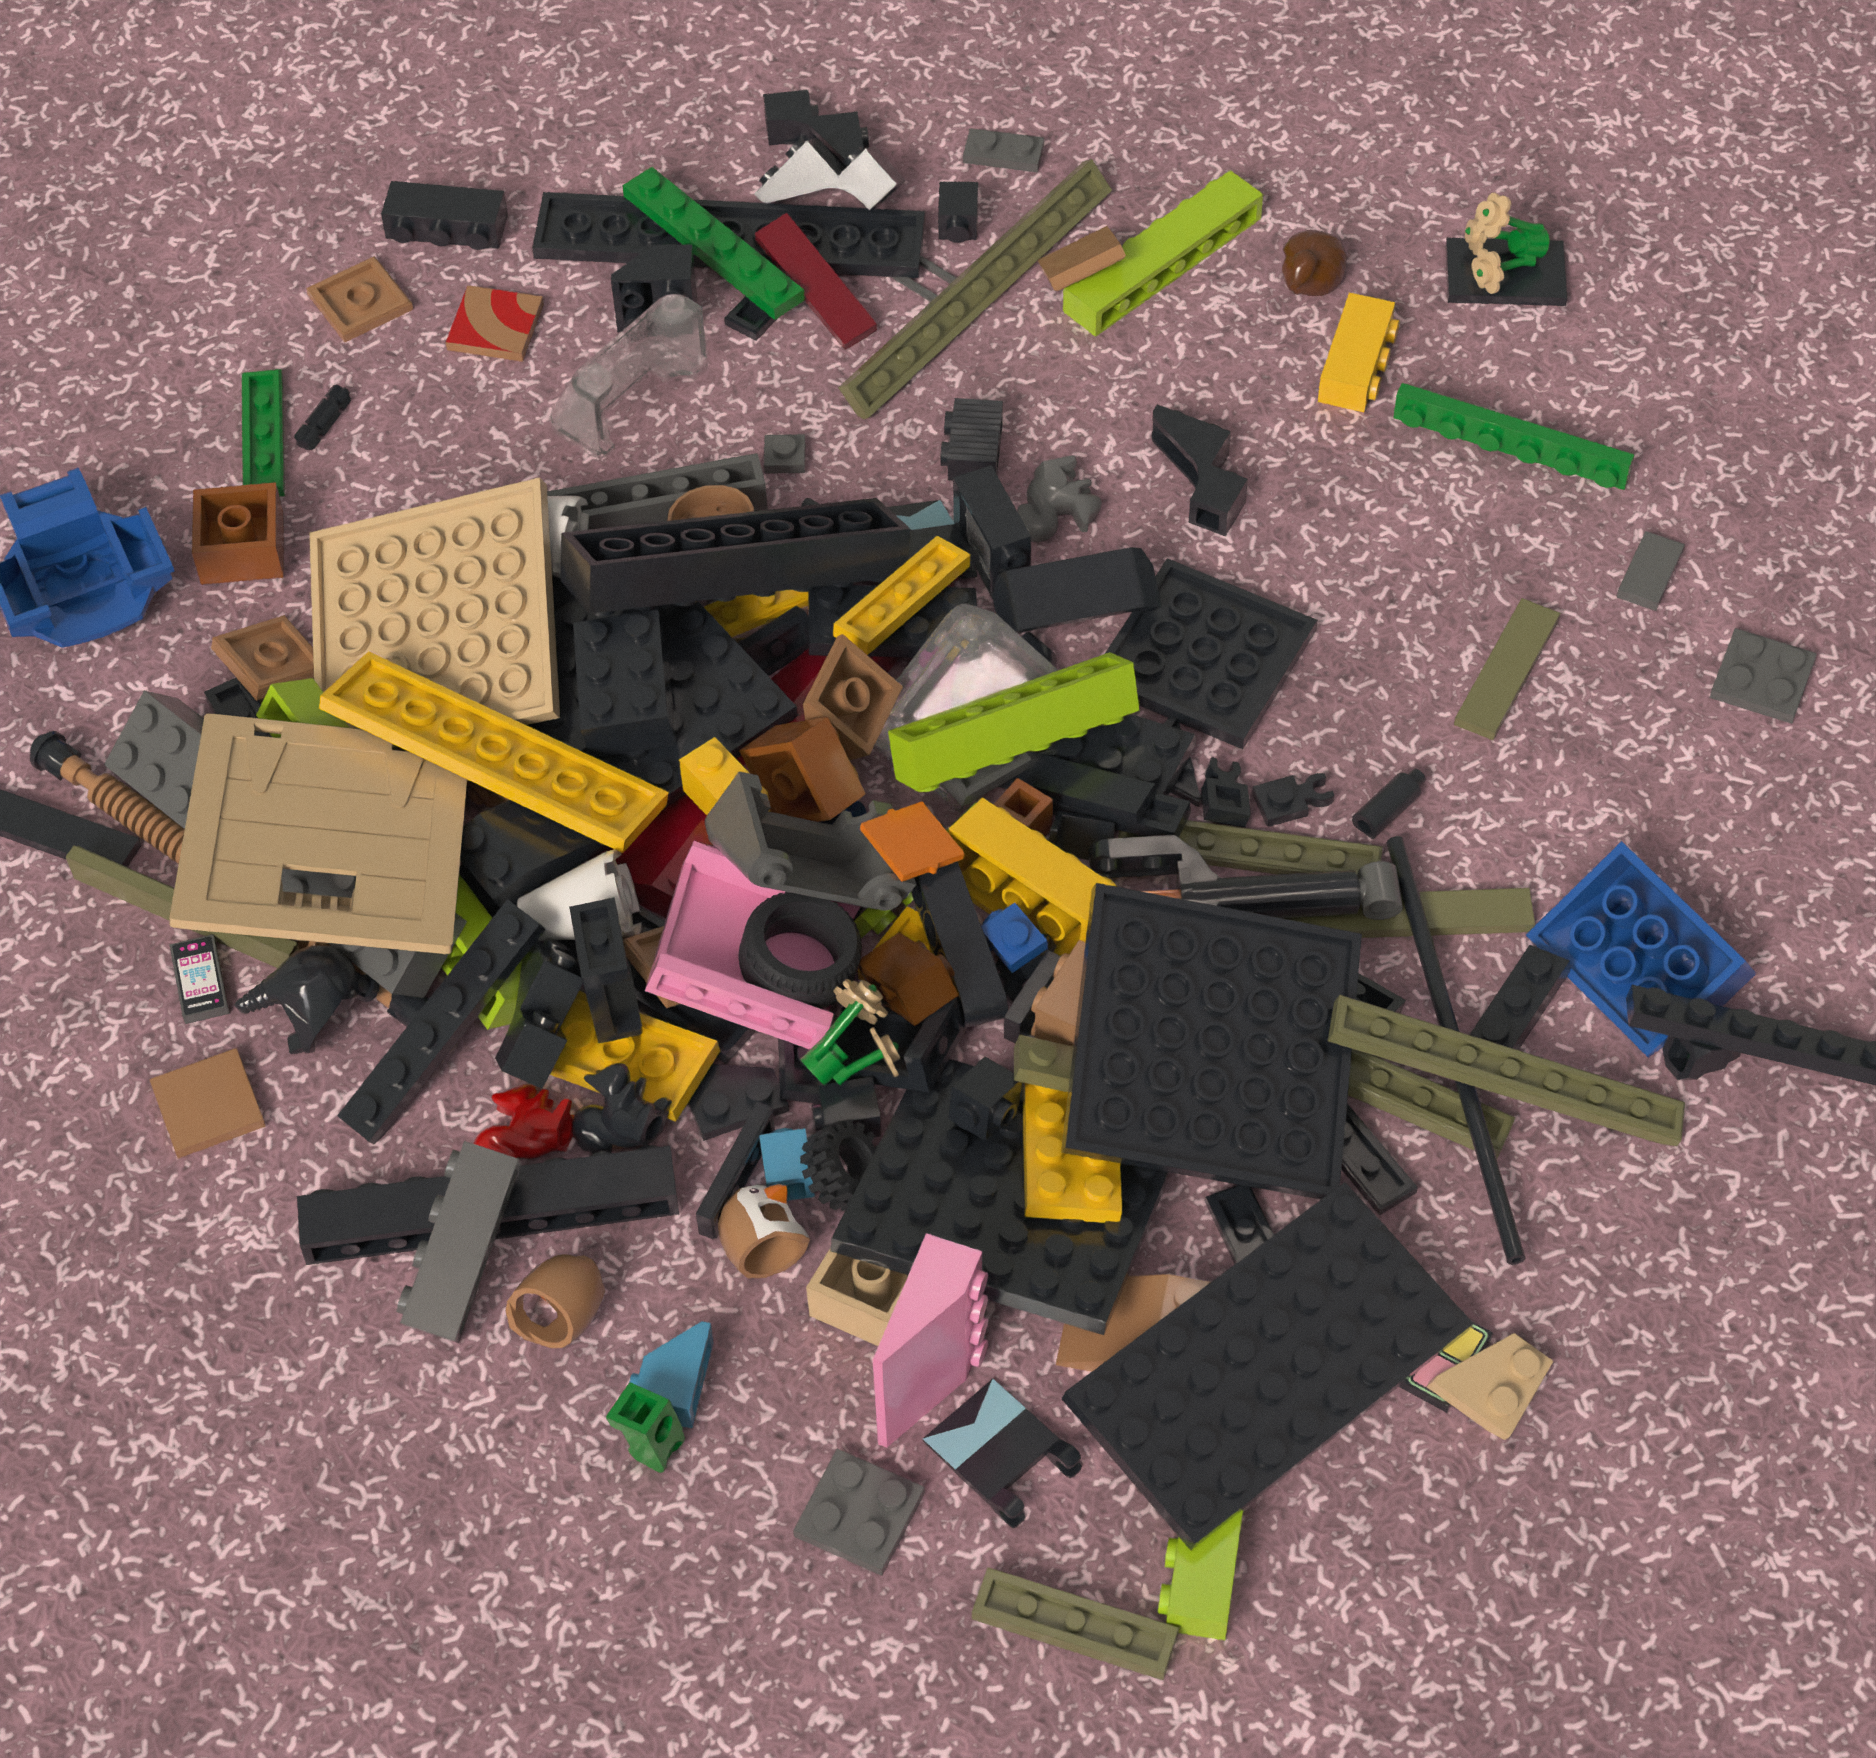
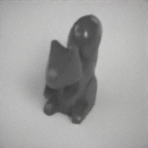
M1074 455L1043 461L1035 469L1034 478L1027 488V503L1019 505L1017 509L1031 535V542L1049 540L1058 529V516L1072 515L1079 530L1087 532L1089 524L1101 510L1102 501L1100 497L1090 494L1091 491L1088 487L1092 484L1091 480L1073 481L1076 476L1073 469L1077 465V459Z

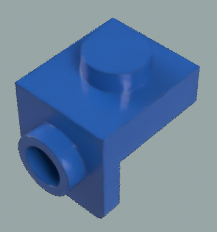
M1013 903L1005 910L998 909L992 912L981 925L990 951H994L1011 973L1048 949L1047 939L1016 903Z

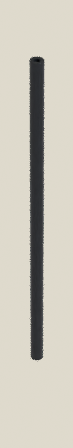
M1400 836L1391 837L1387 840L1386 844L1391 861L1397 867L1400 893L1438 1025L1460 1032L1404 839ZM1455 1081L1507 1263L1509 1265L1520 1264L1525 1261L1526 1257L1477 1089L1474 1086Z

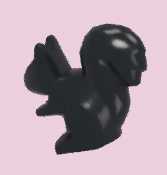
M614 1063L603 1070H597L596 1074L584 1076V1080L605 1097L604 1106L598 1104L584 1105L574 1115L572 1133L582 1150L594 1154L601 1151L611 1152L613 1145L621 1148L646 1146L651 1144L663 1132L672 1100L667 1097L660 1098L654 1103L644 1100L643 1095L647 1082L645 1077H641L636 1083L634 1081L630 1082L629 1069L623 1063Z

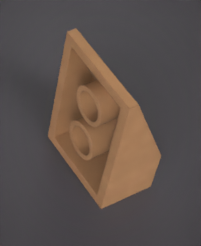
M1170 1274L1128 1276L1104 1335L1064 1323L1056 1365L1092 1372L1211 1282Z

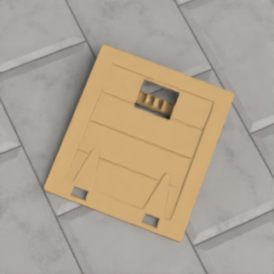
M206 714L204 716L170 911V927L450 954L453 944L467 779L411 752L392 750V746L396 745L362 729ZM254 733L281 734V738L254 736ZM283 869L352 875L356 876V885L352 898L283 891L281 880Z

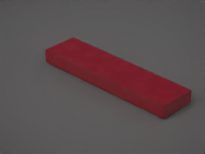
M787 213L755 233L756 241L779 270L804 289V301L845 350L877 331V323Z

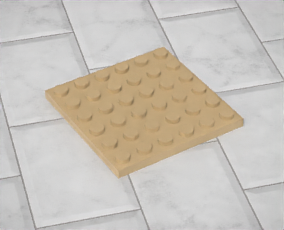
M540 477L309 533L314 680L323 692L369 651L524 725L560 718L547 484ZM346 722L350 728L360 729V728H358V727H356V726H354V725H352V724ZM392 746V750L407 751L398 746Z

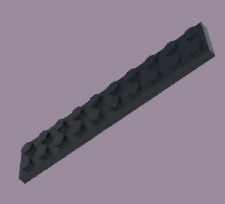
M543 192L532 250L534 259L628 263L652 245H682L624 196ZM693 199L774 266H776L775 263L756 241L755 233L787 213L836 274L919 278L925 230V211L869 210L868 208ZM693 254L694 267L711 268Z

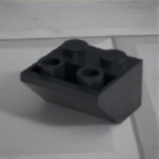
M692 244L652 245L611 274L617 332H627L631 335H641L645 332H667L672 335H679L683 332L696 331L697 288Z

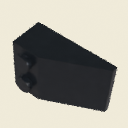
M508 800L479 813L463 826L460 861L498 907L501 908L507 899L517 906L518 898L580 866L601 849L604 844L512 800Z

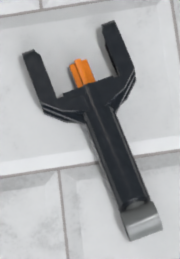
M1176 835L1104 839L1093 843L1088 850L1091 870L1108 878L1177 874V889L1142 892L1277 918L1358 914L1360 905H1362L1364 916L1373 920H1384L1395 917L1403 909L1397 867L1393 863L1384 861L1366 864L1359 869L1357 874L1354 870L1221 878L1209 869L1198 851Z

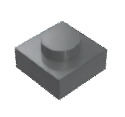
M805 434L765 435L764 473H805Z

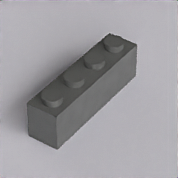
M466 1141L463 1142L461 1151L453 1149L444 1174L445 1177L451 1178L445 1196L439 1194L436 1196L430 1211L428 1221L435 1223L429 1242L421 1240L414 1256L412 1267L419 1269L413 1287L405 1285L397 1305L396 1312L403 1314L400 1321L401 1324L459 1343L521 1167V1162L518 1158Z

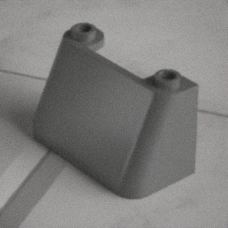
M738 772L705 819L709 841L752 884L759 887L886 911L896 908L916 886L915 878L901 882L860 830L861 823L885 815L889 809H893L892 804L872 800L869 804L870 812L862 816L852 817L851 812L842 811L833 825L768 812L771 807L767 794L761 793L762 787L759 776Z

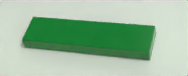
M282 370L242 373L243 485L276 482L279 497L285 496Z

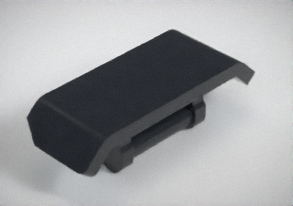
M1136 547L1008 570L997 575L992 594L999 634L1004 638H1012L1027 631L1134 611L1151 612L1161 607L1154 566L1142 548Z

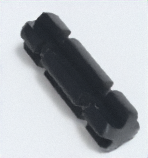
M336 384L329 389L325 395L326 398L319 402L305 420L306 424H303L295 433L294 438L297 446L311 451L321 441L319 435L324 436L341 415L339 409L344 410L351 402L350 391L346 387L342 388Z

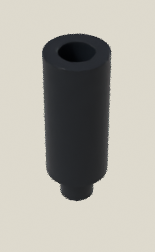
M1413 769L1408 774L1398 773L1352 816L1353 825L1369 838H1376L1420 797V786L1426 781L1425 775L1418 769Z

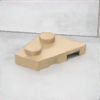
M1513 1333L1437 1375L1429 1381L1426 1387L1490 1433L1506 1440L1514 1431L1551 1367L1553 1360Z

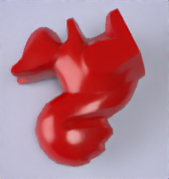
M522 1084L503 1093H495L491 1098L498 1105L496 1110L512 1117L509 1126L493 1125L483 1129L476 1136L473 1144L518 1159H534L555 1151L566 1152L573 1137L572 1122L574 1115L570 1114L572 1101L563 1099L556 1109L552 1110L554 1101L548 1099L549 1090L542 1089L538 1093L532 1084Z

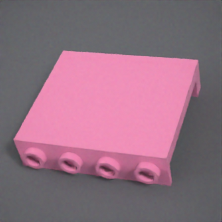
M694 841L681 867L645 991L807 1049H811L822 1039L830 1029L833 1013L829 1012L831 1005L826 1009H819L752 985L743 979L738 954L746 922L760 903L764 902L767 898H771L773 895H778V893L784 894L785 891L752 884L716 847ZM836 902L838 906H842L844 911L849 913L853 920L861 907ZM783 933L765 941L768 949L776 959L797 970L817 971L835 963L832 955L823 944L804 934Z

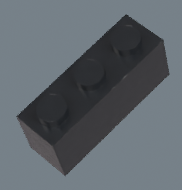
M391 181L381 217L386 239H393L399 243H408L410 241L429 242L440 247L447 246L448 244L469 246L475 250H483L485 248L499 249L508 212L504 191Z

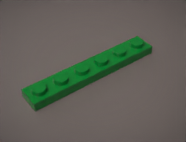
M650 167L622 185L623 195L627 200L682 245L692 244L693 254L774 320L805 300L802 287L653 167Z
M1401 383L1396 394L1393 418L1401 420L1409 427L1427 428L1439 432L1447 439L1454 440L1459 438L1478 444L1480 448L1486 451L1493 452L1497 450L1516 456L1524 463L1532 464L1536 462L1555 468L1560 474L1566 476L1577 475L1595 481L1596 484L1604 488L1616 487L1625 490L1629 481L1634 454L1405 383Z

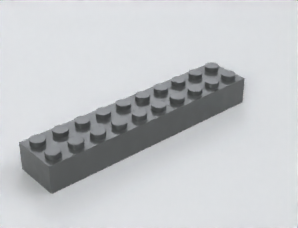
M144 690L104 765L185 829L204 718L178 698ZM283 869L281 878L283 891L346 898H352L356 885V876ZM456 912L452 947L467 923ZM329 943L332 947L338 948L352 963L391 994L421 998L425 997L448 954Z

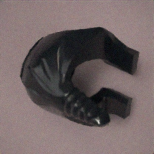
M307 946L298 949L283 961L279 968L268 975L266 979H263L254 989H251L243 997L239 998L234 1006L240 1013L247 1014L250 1011L255 1012L256 1009L261 1010L274 1004L282 1005L295 1029V1032L291 1033L287 1038L289 1053L315 1052L314 1039L329 1018L347 1012L356 998L363 1002L372 1001L379 992L380 984L369 975L358 973L351 960L338 948L332 946Z

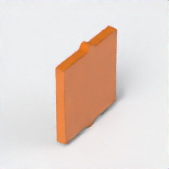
M923 801L896 811L889 809L887 814L863 822L860 825L861 832L901 882L928 872L935 874L938 868L964 858L965 853Z

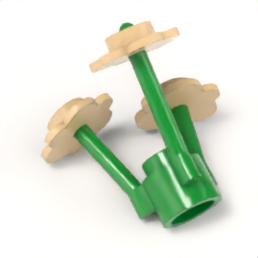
M1491 193L1487 201H1483L1478 205L1475 219H1470L1465 229V241L1469 243V249L1473 250V254L1478 255L1472 261L1474 278L1478 286L1486 288L1490 294L1499 291V282L1504 279L1503 271L1520 266H1535L1536 258L1544 257L1549 247V235L1544 225L1541 223H1530L1509 216L1508 211L1511 207L1509 197L1499 196L1497 193ZM1507 224L1517 227V229L1511 232L1501 231V227H1505ZM1487 238L1508 240L1509 251L1519 258L1501 262L1499 255L1495 251L1488 252L1487 249H1482L1483 243L1486 242Z
M845 979L843 985L847 989L842 990L836 987L833 992L837 995L836 999L846 1009L822 1039L806 1052L800 1060L824 1086L832 1079L841 1086L851 1075L883 1058L894 1077L898 1076L899 1074L893 1062L900 1059L897 1052L899 1046L896 1042L891 1041L888 1034L879 1038L874 1028L869 1030L879 1049L846 1067L842 1064L848 1056L839 1048L835 1041L857 1016L861 1020L865 1019L867 1022L875 1024L877 1022L875 1013L883 1018L888 1014L884 1007L881 1006L880 1001L883 996L875 985H871L864 980L857 983L856 981L851 982Z

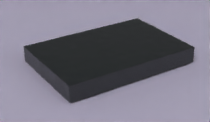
M1446 238L1448 303L1566 306L1567 286L1563 241L1549 240L1547 253L1542 258H1536L1535 266H1520L1503 271L1504 279L1499 282V291L1490 294L1486 288H1480L1474 278L1472 261L1478 255H1474L1473 250L1469 249V243L1465 241V238ZM1486 239V242L1483 243L1482 249L1485 248L1488 252L1495 251L1499 255L1501 262L1519 258L1509 251L1508 240Z

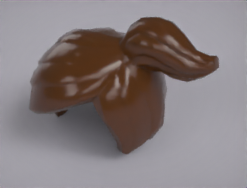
M1305 230L1293 234L1284 244L1283 252L1286 257L1282 265V273L1285 284L1291 292L1296 295L1323 296L1331 293L1338 287L1345 273L1347 255L1342 242L1337 237L1324 231Z

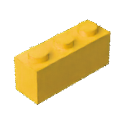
M1349 292L1320 377L1318 402L1365 412L1368 400L1376 401L1381 384V377L1376 375L1378 371H1386L1391 350L1386 348L1387 342L1395 343L1400 320L1393 319L1395 302Z

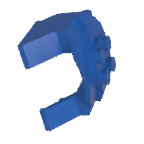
M79 467L67 471L68 476L14 495L12 491L0 495L4 510L17 538L4 560L0 561V611L12 637L35 636L64 648L107 636L143 619L154 593L172 580L171 573L174 572V567L147 508L139 509V514L127 517L98 511Z

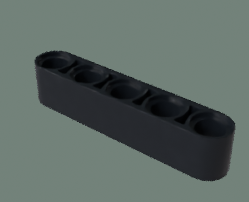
M958 861L938 868L935 874L928 872L914 877L916 886L912 889L911 894L932 953L935 956L938 954L943 955L955 973L951 980L959 994L956 998L964 1028L1004 1019L1008 1011L1006 994Z

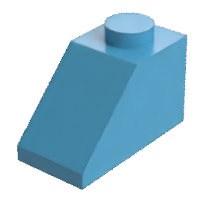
M701 1321L643 1357L639 1374L632 1373L629 1382L669 1399L683 1427L693 1428L714 1343L711 1323Z

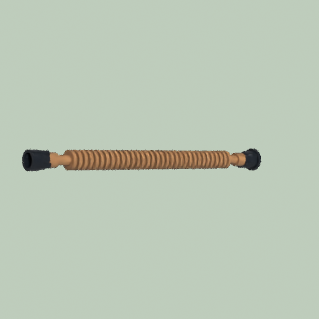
M49 731L46 734L39 735L33 741L30 747V763L34 768L40 771L46 770L60 781L65 778L75 786L82 785L88 789L87 798L92 804L109 816H112L116 821L133 833H136L137 836L144 839L157 850H160L161 853L179 865L185 831L182 826L113 775L104 773L98 776L92 772L90 764L80 758L82 754L66 743V739L61 733ZM294 940L297 941L299 949L307 946H331L325 942ZM352 963L358 973H360L361 975L366 974L354 963ZM381 985L376 996L377 1001L389 1008L387 1013L406 1027L429 999L426 996L421 998L391 994Z

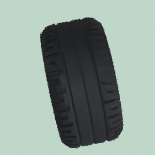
M790 892L778 893V895H773L771 898H767L764 902L760 903L746 922L738 954L741 974L747 983L819 1009H826L838 1002L836 999L837 995L833 990L836 987L842 990L847 989L843 985L845 979L851 982L854 980L862 954L861 936L853 918L849 916L847 911H844L842 906H838V903ZM783 933L804 934L823 944L832 955L835 963L817 971L797 970L776 959L768 949L765 941Z

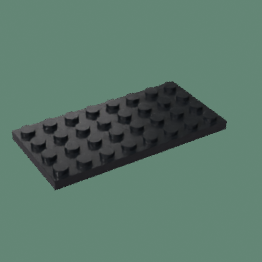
M1344 1182L1065 1391L1062 1400L1190 1551H1192L1467 1333L1474 1323L1350 1186Z

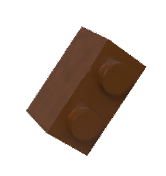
M900 932L862 957L858 965L865 981L875 985L883 996L880 1002L913 1025H917L959 995L951 980L955 973L947 959L941 954L935 956L920 940L914 942Z

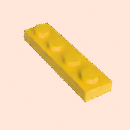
M936 536L834 623L833 636L837 638V636L843 634L868 655L969 568L971 554Z

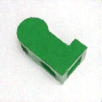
M629 1382L606 1415L610 1426L622 1431L630 1446L628 1448L630 1455L636 1461L659 1473L665 1471L668 1458L685 1441L683 1428L670 1400Z

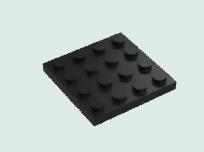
M1167 558L1156 574L1161 607L1151 612H1132L1105 654L1110 652L1133 662L1139 706L1167 718L1170 715L1178 717L1179 723L1243 750L1316 632L1318 620Z

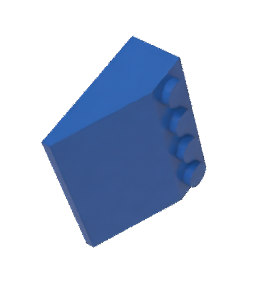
M1622 841L1526 934L1538 948L1570 960V973L1567 977L1647 1057L1663 1048L1668 1035L1628 1025L1626 997L1632 984L1645 988H1659L1670 994L1690 999L1700 998L1707 1000L1711 1004L1723 1006L1757 974L1739 953Z

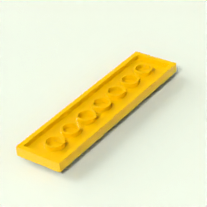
M369 651L320 695L319 709L621 853H624L667 805L669 792Z

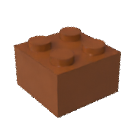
M276 482L193 489L192 556L201 585L284 578V512Z
M828 716L776 725L739 750L750 773L759 776L761 786L768 792L770 812L816 822L826 821L834 818L866 794L859 781L858 772L850 763L840 742L839 734L832 726Z

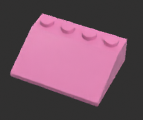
M926 1233L873 1357L877 1438L879 1445L888 1447L966 1381L972 1366L980 1368L988 1348V1340L983 1339L988 1325V1318L983 1317L988 1303V1296L983 1294L987 1284L988 1273L982 1271V1251Z

